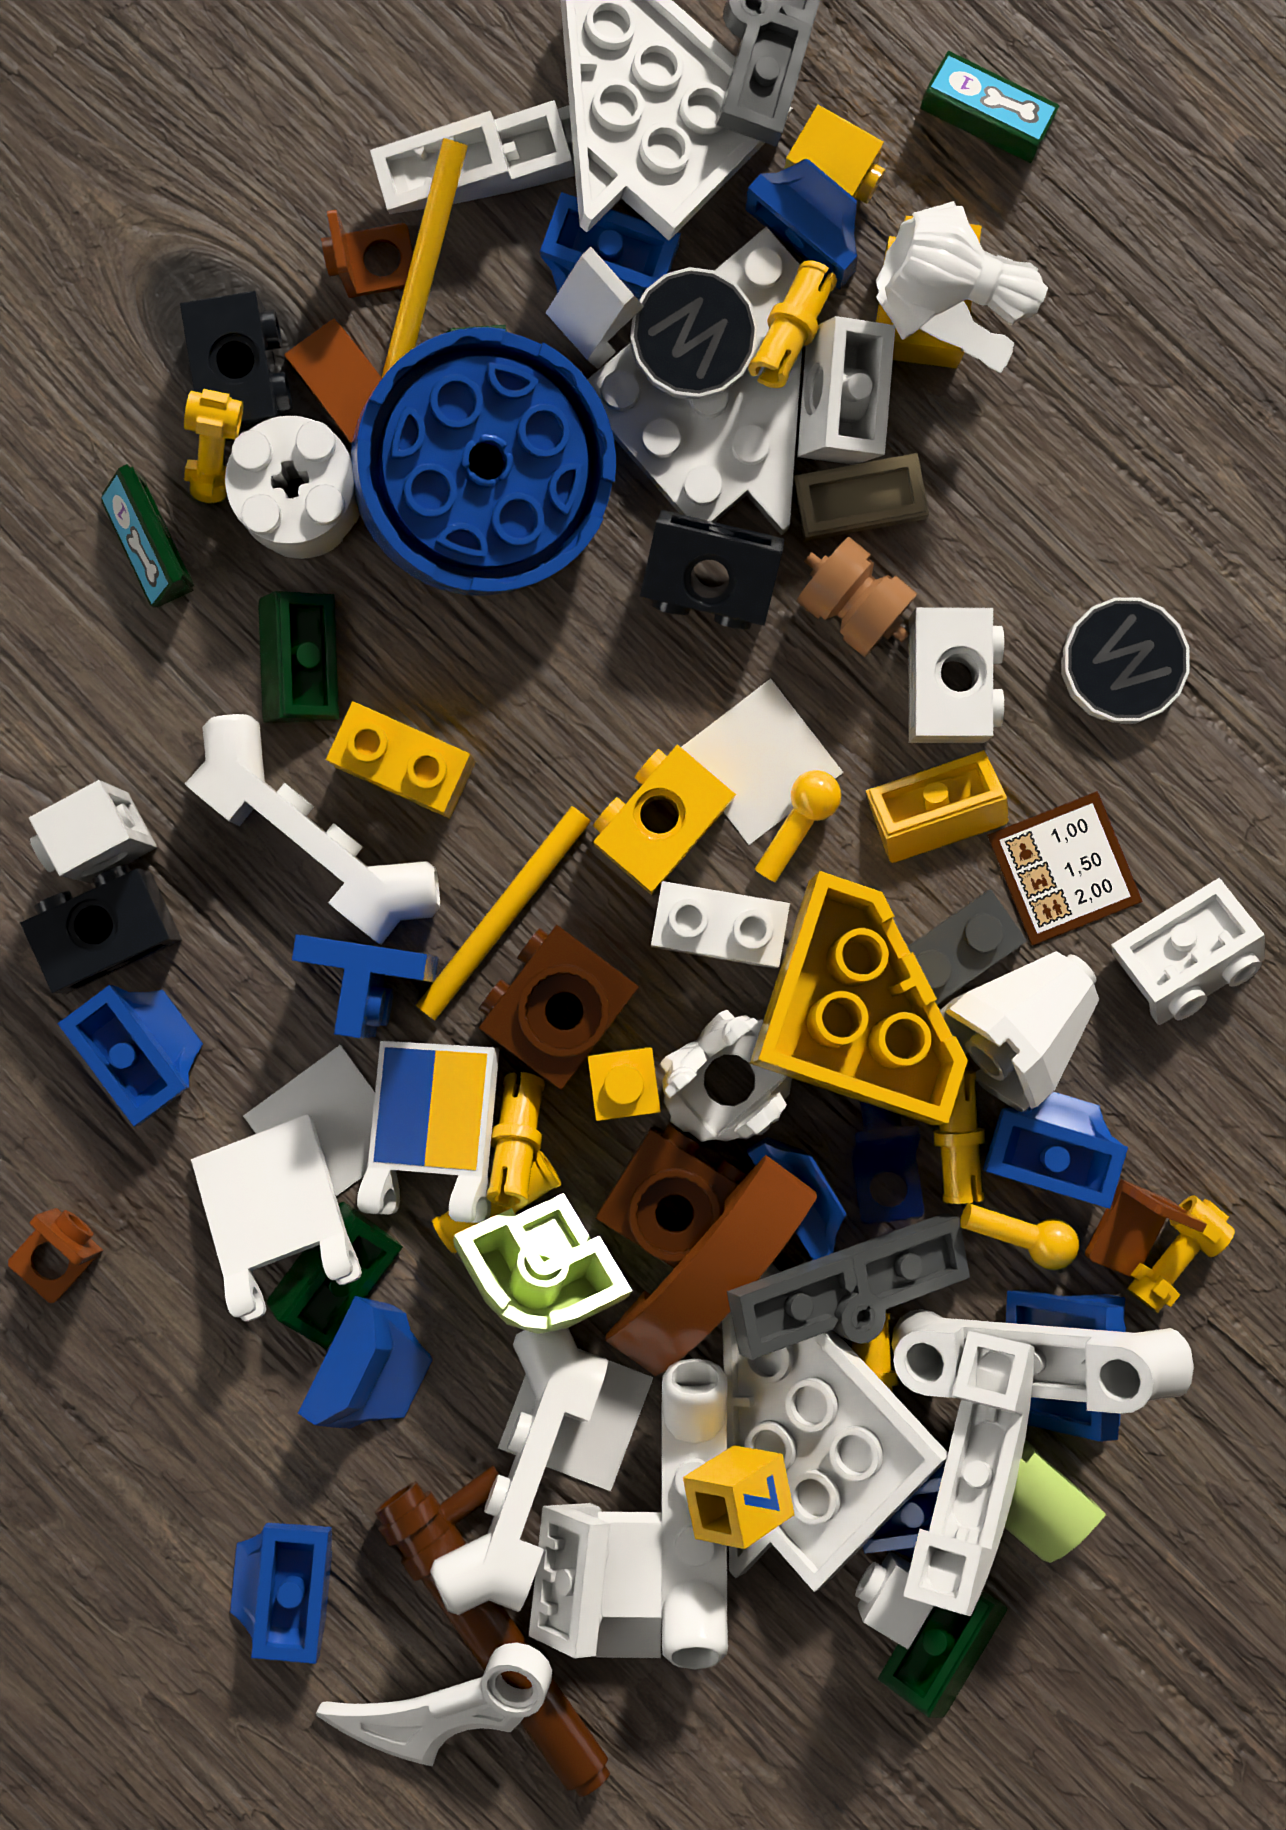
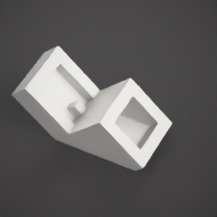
M590 247L579 258L547 309L546 314L581 354L599 369L616 353L607 341L644 306L594 249Z
M598 1512V1519L610 1523L608 1539L609 1556L606 1561L601 1604L602 1621L598 1632L596 1657L661 1658L662 1512Z

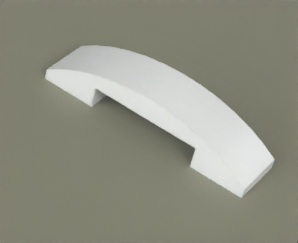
M968 1330L952 1396L961 1400L930 1529L929 1531L919 1529L903 1597L971 1616L996 1556L1016 1486L1031 1403L1035 1347L1032 1345Z

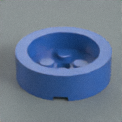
M493 327L458 329L440 334L411 349L386 372L369 396L359 416L352 440L351 461L355 500L364 524L374 541L397 566L414 578L440 590L456 594L484 596L507 593L535 584L563 569L585 549L598 531L609 501L612 483L615 482L616 450L613 432L604 406L593 386L583 373L556 349L544 342L540 344L526 337L505 332L506 329ZM481 443L490 444L501 453L503 469L496 479H482L470 471L469 454L475 445Z

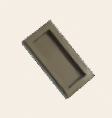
M918 453L793 477V487L804 542L924 520L929 516Z

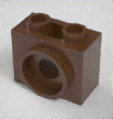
M556 924L550 934H547L541 928L535 932L517 957L519 961L525 964V967L511 985L501 979L487 995L478 1010L487 1016L479 1026V1029L562 1090L638 990L639 986ZM563 992L576 995L583 1006V1017L580 1023L569 1030L555 1027L547 1015L550 1000L555 995Z
M669 1124L663 1134L650 1127L597 1211L596 1219L642 1247L652 1256L661 1259L675 1268L724 1213L725 1200L748 1174L725 1159L721 1160L717 1168L713 1167L695 1155L701 1144ZM680 1195L691 1203L693 1213L690 1220L684 1226L669 1228L658 1221L655 1210L658 1203L664 1197Z

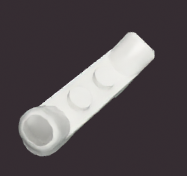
M234 714L212 717L203 726L205 761L185 783L196 795L229 822L238 826L244 822L253 809L258 811L344 882L328 903L377 943L382 945L400 920L432 918L440 908V892L437 870L428 861L377 866L365 865L356 857L363 846L334 823L325 832L307 817L314 808L311 803L286 783L278 791H275L265 782L259 722L249 715Z
M919 1309L910 1311L901 1317L893 1329L891 1345L896 1374L910 1390L926 1396L956 1398L952 1394L968 1330L1035 1347L1031 1397L1087 1402V1411L1118 1414L1133 1413L1144 1407L1148 1401L1180 1397L1186 1394L1192 1383L1194 1364L1191 1348L1186 1339L1178 1331L1171 1328L1130 1333L943 1318L932 1311Z
M569 1328L540 1334L524 1330L516 1334L513 1346L537 1398L530 1415L524 1412L519 1413L510 1435L507 1449L517 1453L508 1478L498 1474L489 1493L484 1512L494 1517L488 1534L435 1559L430 1569L434 1583L448 1612L460 1615L488 1600L519 1612L527 1598L544 1549L520 1540L523 1528L563 1416L565 1415L581 1422L590 1421L608 1365L607 1359L578 1350Z
M695 1358L677 1361L667 1368L662 1376L661 1404L662 1655L673 1665L688 1669L713 1667L728 1652L727 1546L695 1539L683 1482L684 1476L727 1450V1376L719 1365L708 1360Z

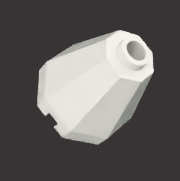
M1056 951L952 999L940 1012L952 1036L957 1037L965 1055L968 1052L974 1062L981 1068L976 1072L975 1080L978 1084L1018 1112H1022L1029 1107L1031 1109L1038 1107L1056 1089L1099 1001L1094 985L1096 983V976L1092 969L1079 957L1072 954L1065 957Z

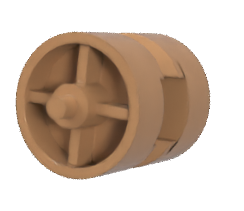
M848 537L830 557L825 555L820 559L813 552L809 554L804 562L813 569L810 573V576L813 578L803 589L796 602L818 620L821 617L824 620L834 616L840 617L842 619L840 633L844 636L843 641L865 658L883 637L888 640L893 635L901 643L907 638L910 633L901 626L904 619L900 616L918 593L896 575L893 578L887 575L875 579L872 576L874 562L869 559L871 554L852 538Z

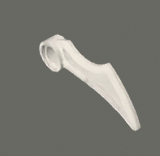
M508 1643L495 1649L483 1676L423 1696L400 1701L367 1704L326 1701L320 1704L316 1714L339 1731L372 1748L408 1761L433 1766L439 1748L453 1735L466 1730L480 1728L511 1732L524 1717H529L538 1712L544 1703L552 1681V1669L549 1661L537 1649L526 1644ZM506 1671L519 1672L528 1678L532 1687L529 1689L514 1688L504 1681L501 1673Z

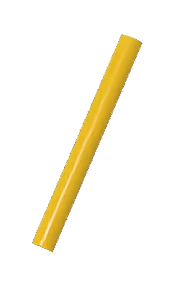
M446 138L442 140L382 378L401 357L416 347L468 145Z
M573 806L569 808L417 1002L416 1006L436 1021L590 824L591 820Z

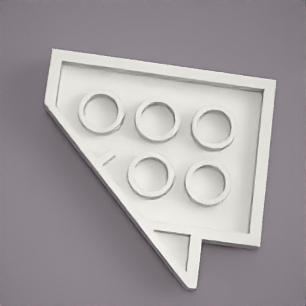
M560 0L579 226L585 232H588L622 198L667 240H670L765 144V142L716 125L736 57L672 0ZM790 107L787 119L793 109L792 107Z
M767 227L761 230L715 270L737 283L752 303L758 325L756 350L753 358L769 330L767 319L773 306L784 301L800 266ZM631 343L587 379L604 406L614 439L679 514L716 522L747 496L780 535L789 529L802 350L789 373L788 381L784 387L771 388L759 383L757 379L764 367H761L758 375L753 377L747 367L739 381L722 394L709 398H674L651 385L636 365Z
M771 1263L759 1280L780 1271ZM730 1312L722 1320L723 1364L728 1387L727 1449L735 1445L782 1453L795 1515L746 1549L729 1546V1571L735 1578L743 1575L773 1545L808 1586L816 1592L824 1587L941 1467L947 1459L948 1452L833 1330L751 1360L739 1354Z

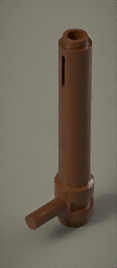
M493 1465L441 1504H439L431 1491L424 1493L415 1481L396 1492L375 1511L376 1516L382 1523L379 1531L389 1546L397 1544L404 1554L401 1559L402 1565L414 1581L422 1580L484 1671L491 1655L498 1647L508 1643L529 1645V1643L504 1607L488 1600L460 1615L448 1612L434 1583L430 1569L435 1559L465 1545L466 1541L455 1525L487 1502L492 1485L499 1474ZM506 1671L501 1673L504 1681L514 1688L529 1689L532 1687L528 1678L519 1672ZM552 1678L544 1703L538 1712L529 1717H524L520 1723L567 1791L575 1789L579 1797H584L595 1791L608 1779L610 1771L606 1767L608 1757Z

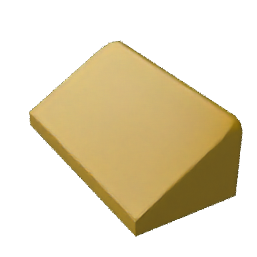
M985 750L865 790L885 852L891 863L1004 826L1009 821L1007 796Z

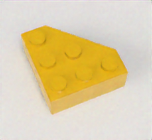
M819 871L808 882L749 1064L930 1125L948 1124L968 1059L957 1037L952 1036L935 1002L937 998L914 953H910L893 920L895 916L883 892Z

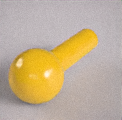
M812 770L803 773L795 780L790 795L793 809L755 867V870L767 879L776 883L814 821L827 819L838 809L841 802V789L836 779L827 772Z
M970 1203L965 1206L961 1215V1228L1028 1249L1034 1262L1045 1269L1059 1270L1065 1268L1074 1261L1078 1254L1079 1239L1077 1233L1071 1225L1063 1220L1045 1219L1034 1225Z

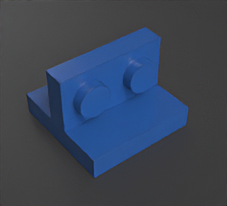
M298 934L295 936L292 961L344 968L334 1034L354 1038L376 1037L377 1027H387L393 989L383 987L385 975L434 982L439 957L423 953Z
M1028 1290L1007 1291L1006 1323L1126 1332L1124 1322L1125 1297L1108 1294L1058 1296ZM1031 1397L1027 1425L1103 1442L1118 1440L1120 1414L1087 1411V1402Z

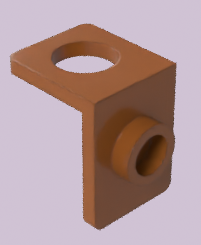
M337 209L327 211L331 236L321 238L325 264L329 277L340 276L348 298L405 287L413 256L410 233L405 223L345 233ZM385 242L392 244L400 252V264L396 271L390 275L377 276L369 272L365 267L364 259L366 252L377 243Z
M1121 1179L1116 1188L1111 1208H1106L1085 1250V1256L1092 1262L1132 1277L1131 1273L1139 1263L1144 1264L1166 1218L1202 1233L1207 1223L1173 1201Z
M57 1208L36 1214L29 1223L35 1231L8 1260V1266L49 1303L57 1302L103 1251L91 1239L94 1234L85 1222L75 1214L67 1210L61 1212ZM44 1242H50L69 1259L66 1272L59 1278H45L35 1269L33 1262L34 1254L37 1248Z

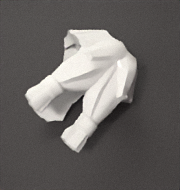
M954 201L914 212L912 214L913 218L904 221L900 225L895 241L886 251L884 265L876 279L879 292L876 296L878 302L891 319L902 340L911 336L919 329L941 341L960 347L963 352L975 359H980L986 366L1000 374L1007 366L1012 355L1014 342L1005 335L990 333L975 323L964 300L968 299L982 306L987 305L1010 325L1022 319L1031 318L1038 312L1048 290V287L1042 281L1038 268L1029 262H1016L1012 259L999 255L994 256L984 251L967 220L963 206H956Z
M728 1010L722 1011L705 1026L696 1041L688 1043L679 1050L665 1056L660 1065L665 1072L662 1086L665 1096L664 1103L671 1115L670 1122L682 1131L690 1132L701 1142L715 1139L727 1142L736 1138L748 1139L755 1134L762 1135L769 1129L770 1124L779 1120L781 1112L787 1105L784 1100L790 1094L791 1077L750 1064L755 1074L754 1089L745 1101L735 1106L720 1105L708 1096L704 1087V1073L712 1060L726 1054L738 1055L750 1063L763 1019L757 1021L755 1018H750L747 1015L735 1018Z

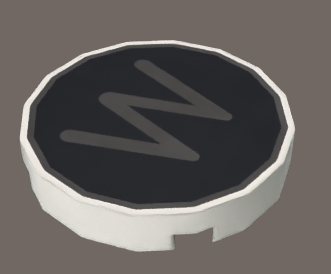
M688 267L663 275L645 290L640 299V303L644 307L632 318L630 341L636 365L651 385L674 398L700 399L720 395L742 378L755 354L758 325L752 303L737 283L715 270Z
M1113 598L1091 607L1070 628L1063 647V657L1061 658V675L1070 697L1088 715L1100 720L1120 724H1136L1162 713L1181 694L1190 672L1189 645L1180 624L1163 607L1142 598Z

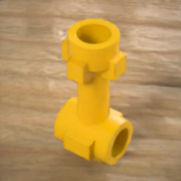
M203 389L202 393L190 391L186 403L184 429L199 434L198 460H187L184 481L190 482V494L195 499L205 503H216L222 501L227 496L225 485L227 466L223 465L225 438L235 440L239 435L243 401L234 400L227 393Z
M1192 1195L1179 1204L1180 1207L1207 1223L1203 1233L1170 1219V1225L1180 1232L1152 1269L1139 1263L1131 1273L1134 1281L1127 1290L1156 1313H1159L1164 1305L1171 1307L1179 1298L1180 1294L1172 1285L1200 1250L1210 1258L1215 1257L1229 1245L1234 1236V1228L1226 1222L1229 1216L1207 1199L1201 1201L1198 1197Z

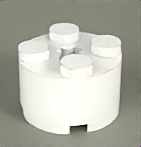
M280 416L257 424L249 431L241 433L235 439L226 468V492L235 515L250 534L265 547L289 558L304 559L317 557L337 547L354 523L356 524L360 516L355 500L351 457L337 435L326 424L300 416ZM302 478L305 484L299 486V496L293 499L289 498L284 490L290 488L292 480Z

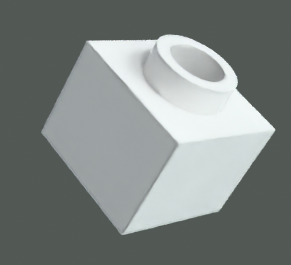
M889 1551L881 1565L873 1562L862 1576L855 1596L861 1599L857 1607L863 1623L909 1649L932 1610L933 1605L903 1597L911 1563Z

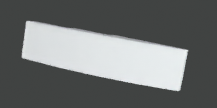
M555 100L495 120L491 111L484 112L370 150L389 214L425 209L443 138L468 145L453 204L510 193L575 176L570 108L568 105L558 109Z

